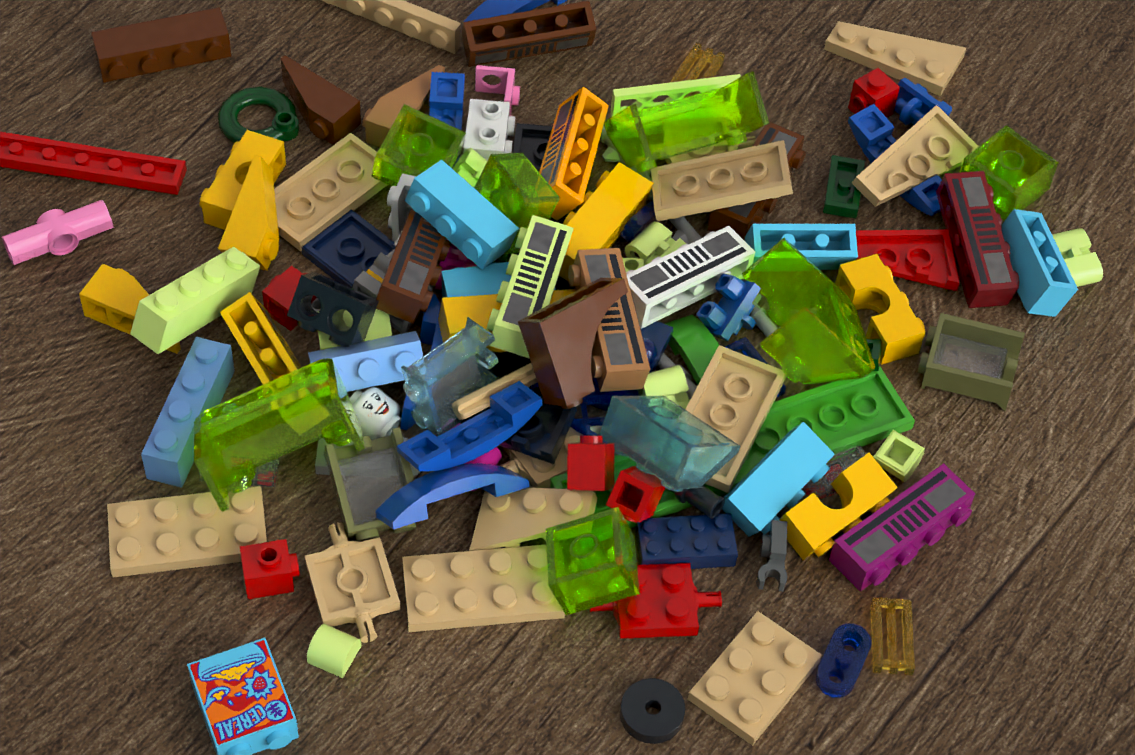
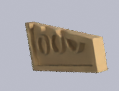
M838 21L825 42L824 50L871 69L879 68L886 75L896 79L907 78L914 84L919 83L927 91L941 96L964 58L966 48Z
M936 105L852 181V184L876 207L911 190L936 174L940 176L979 157L983 150Z

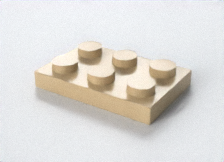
M757 611L690 690L688 700L753 746L821 661L822 654Z

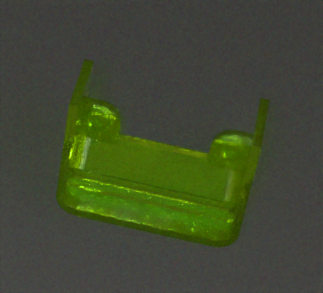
M754 71L718 89L638 110L636 104L630 105L606 120L604 127L608 138L629 168L636 167L637 172L640 173L656 168V161L726 141L728 147L748 141L746 135L770 123Z
M785 238L781 239L742 273L747 281L755 282L761 288L759 292L767 298L770 307L767 310L768 315L780 326L760 343V347L782 366L784 373L792 382L797 383L800 381L803 384L862 379L875 370V364L857 310L850 298Z
M326 358L315 361L204 411L195 419L194 462L221 512L229 509V492H241L252 484V479L256 475V467L324 438L327 444L333 443L336 446H344L353 441L358 452L365 449L361 425L333 360Z

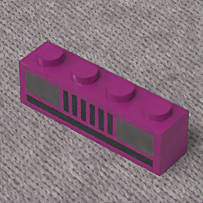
M943 463L836 539L829 561L860 592L870 584L877 586L888 577L891 569L899 563L902 566L908 564L917 555L918 549L925 544L932 546L938 542L944 535L945 530L954 524L957 527L964 523L972 513L970 507L976 493Z

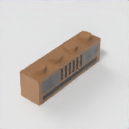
M620 248L578 250L573 265H569L568 268L570 286H575V289L578 290L599 278H624L628 293L620 297L609 308L599 324L591 354L592 378H597L600 392L643 389L650 372V366Z

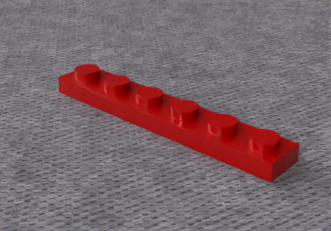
M0 132V167L178 195L187 171L186 161Z

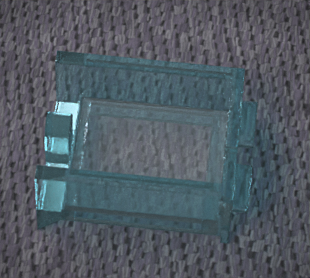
M467 317L465 328L409 367L404 365L401 367L405 380L403 388L411 400L413 406L411 415L420 428H428L437 436L449 431L463 421L456 417L452 409L454 401L499 379L487 370L499 362L497 356L486 348L495 341L494 335L469 317Z

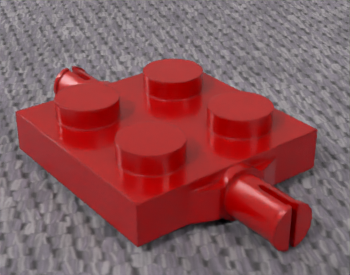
M690 563L614 566V588L612 595L589 596V612L613 611V615L618 622L620 639L698 636V609L701 607H722L721 591H697L692 580Z

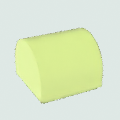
M892 430L873 457L882 469L906 482L919 465L925 448L897 431Z
M322 624L310 642L307 652V663L343 678L361 648V640L329 625Z

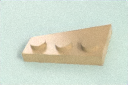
M525 488L495 497L485 491L469 551L501 547H521L520 543L538 538L549 541L590 531L597 503L596 493L592 490Z

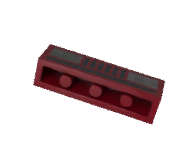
M984 171L946 173L936 194L945 227L949 230L954 258L968 308L1008 305L1019 288V276L1016 271H1013L1010 261V246L1003 238L1001 231L1002 219L1000 214L996 212L993 204V188L991 184L987 183Z

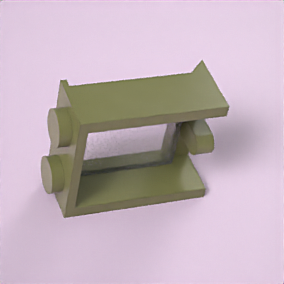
M940 313L937 326H929L925 346L931 347L930 353L922 352L918 373L924 374L921 388L925 389V386L997 403L1006 411L1025 333Z
M400 427L392 429L391 435L374 440H370V436L357 438L354 445L334 449L333 443L325 445L324 457L328 465L348 540L356 538V541L362 542L378 538V532L392 529L376 518V510L396 491L414 481L410 463L397 452V445L404 442ZM416 523L393 529L394 533L413 530L416 528Z

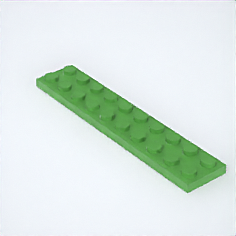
M880 366L879 371H863L775 401L730 491L792 428L802 422L835 454L834 456L885 439L892 430L898 433L911 430L915 420ZM671 437L614 456V485L620 471L632 466H636L666 481L673 470L659 464L660 457ZM567 473L550 478V488L567 489ZM699 481L700 484L718 496L728 494ZM612 489L595 491L597 503L591 530L574 534L580 546L636 526L637 522H631L620 517L616 510L606 506ZM665 489L653 516L650 518H661L692 507V505L688 502L682 504L675 499L673 492Z

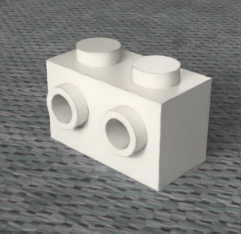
M470 99L464 141V152L472 148L502 174L504 172L505 160L511 161L513 141L507 139L508 136H514L516 116H510V102Z

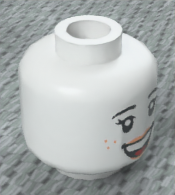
M371 387L365 392H362L360 389L357 390L346 403V407L349 409L346 418L347 424L362 437L370 436V439L390 436L392 429L398 428L402 418L399 416L400 405L377 387Z

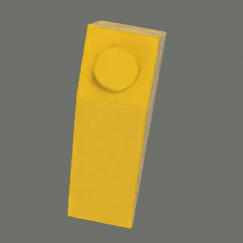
M254 155L218 249L223 253L234 246L259 264L261 270L268 271L271 260L276 258L279 250L273 173L261 156Z
M105 264L100 266L79 293L84 316L127 334L131 333L139 301L149 296L134 276L123 269H115ZM180 341L166 350L178 354L181 350Z

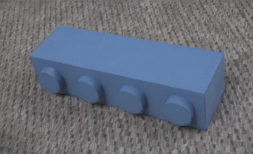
M200 337L195 338L141 453L147 479L183 487L234 374L231 345Z

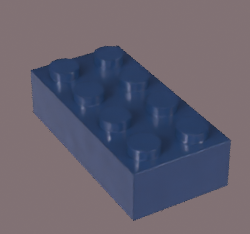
M731 513L718 514L713 519L707 517V515L648 518L636 523L635 533L640 565L690 563L691 569L736 566L738 551Z

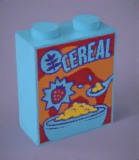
M266 638L187 664L191 684L216 755H252L268 748H283L292 740L299 738L296 717Z

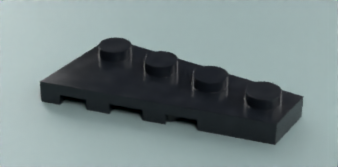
M437 384L425 408V412L429 421L446 426L450 421L462 424L491 407L466 419L459 420L452 409V403L478 389ZM539 396L542 398L543 405L525 425L501 443L500 446L554 464L575 417L577 408L562 409L559 405L545 404L543 397Z

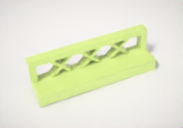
M736 74L613 89L610 118L616 136L619 140L661 135V125L663 123L726 118L729 127L744 125L745 113L740 102L743 82L741 75ZM732 87L731 93L716 94L722 88ZM690 92H701L694 98H685ZM658 96H669L662 102H653ZM621 100H637L630 106L620 107Z

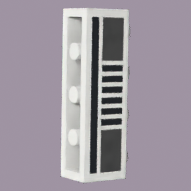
M727 226L716 232L712 231L705 235L704 238L691 244H684L676 251L664 257H657L643 267L627 271L626 275L640 328L642 329L717 292L715 284L722 274L733 275L739 279L749 276L756 252L730 226Z

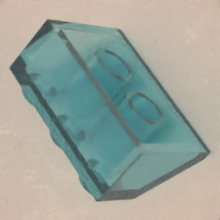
M613 396L599 434L603 436V440L607 443H615V453L629 457L636 462V467L639 470L653 474L662 480V486L675 492H682L683 489L701 488L740 449L739 444L665 396Z

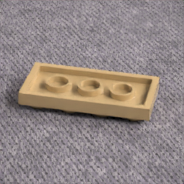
M348 134L274 189L279 235L299 251H302L301 247L351 209L353 211L398 178V167L354 134Z
M784 140L651 168V177L654 183L652 187L654 212L657 222L793 194Z
M719 345L660 457L659 465L673 471L680 469L686 475L693 474L700 479V482L729 493L785 381L786 371Z
M261 486L107 504L112 578L242 562L240 546L267 542Z
M556 544L402 557L409 632L565 618V605Z

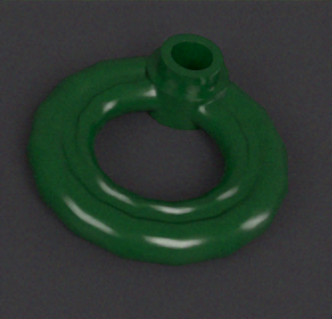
M251 87L235 92L222 103L218 112L220 130L227 139L234 143L240 141L247 130L281 141L293 140L299 134V123L295 105L285 94L272 88ZM250 105H267L277 113L272 120V126L262 130L246 129L238 122L239 112Z

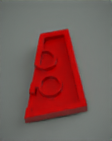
M948 229L856 230L858 251L856 260L878 254L884 266H888L895 277L953 291L958 290L960 282Z

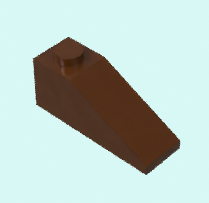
M284 55L281 58L283 83L308 128L316 137L335 145L361 124L360 101L288 56Z

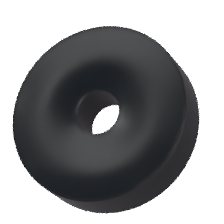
M648 678L635 682L625 691L621 701L620 719L625 730L633 738L644 743L658 744L670 740L680 731L685 716V702L681 693L672 684L661 679ZM654 707L659 713L649 714L646 709Z

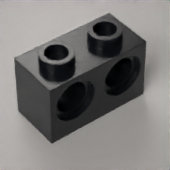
M312 272L301 275L287 316L298 320L297 325L311 332H318L319 330L330 335L329 340L333 343L349 347L365 340L379 300L322 274ZM313 295L320 301L321 308L319 313L312 307L311 300ZM345 310L352 315L353 324L351 327H348L343 320Z

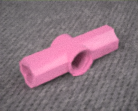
M100 200L67 213L61 209L48 210L38 218L37 224L2 236V241L10 261L16 265L48 252L59 256L66 255L78 246L80 240L114 227L104 201Z

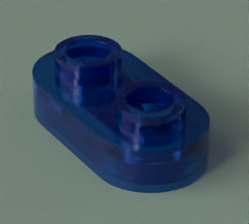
M848 623L839 626L834 631L816 673L817 686L824 694L840 698L847 696L854 689L871 648V637L863 627ZM850 645L855 649V651L850 652L846 650L843 646ZM829 677H838L841 683H835Z

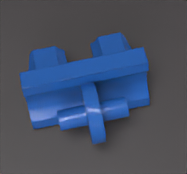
M907 78L900 80L898 84L900 89L894 111L900 115L899 120L903 124L908 125L912 123L915 125L936 105L948 116L950 115L952 107L946 102H939L929 95L925 87L919 83L914 84Z
M722 274L715 284V289L723 297L718 304L711 301L704 303L697 312V316L713 336L728 341L732 334L735 336L738 334L741 327L752 330L755 326V320L749 315L755 307L752 302L761 288L755 282L741 280L729 274Z

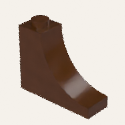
M599 278L518 321L545 404L559 405L562 409L573 408L583 402V397L595 391L591 373V354L594 338L599 324L609 308L620 297L628 293L624 278Z

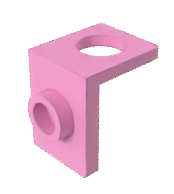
M476 66L475 91L505 94L504 102H510L511 116L512 105L519 106L520 86H515V69ZM495 75L500 78L501 82L497 85H490L483 81V77Z

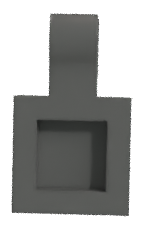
M772 520L769 535L762 534L760 557L767 558V563L759 569L756 580L758 589H763L765 578L773 577L778 581V591L783 592L787 582V572L785 570L787 521Z

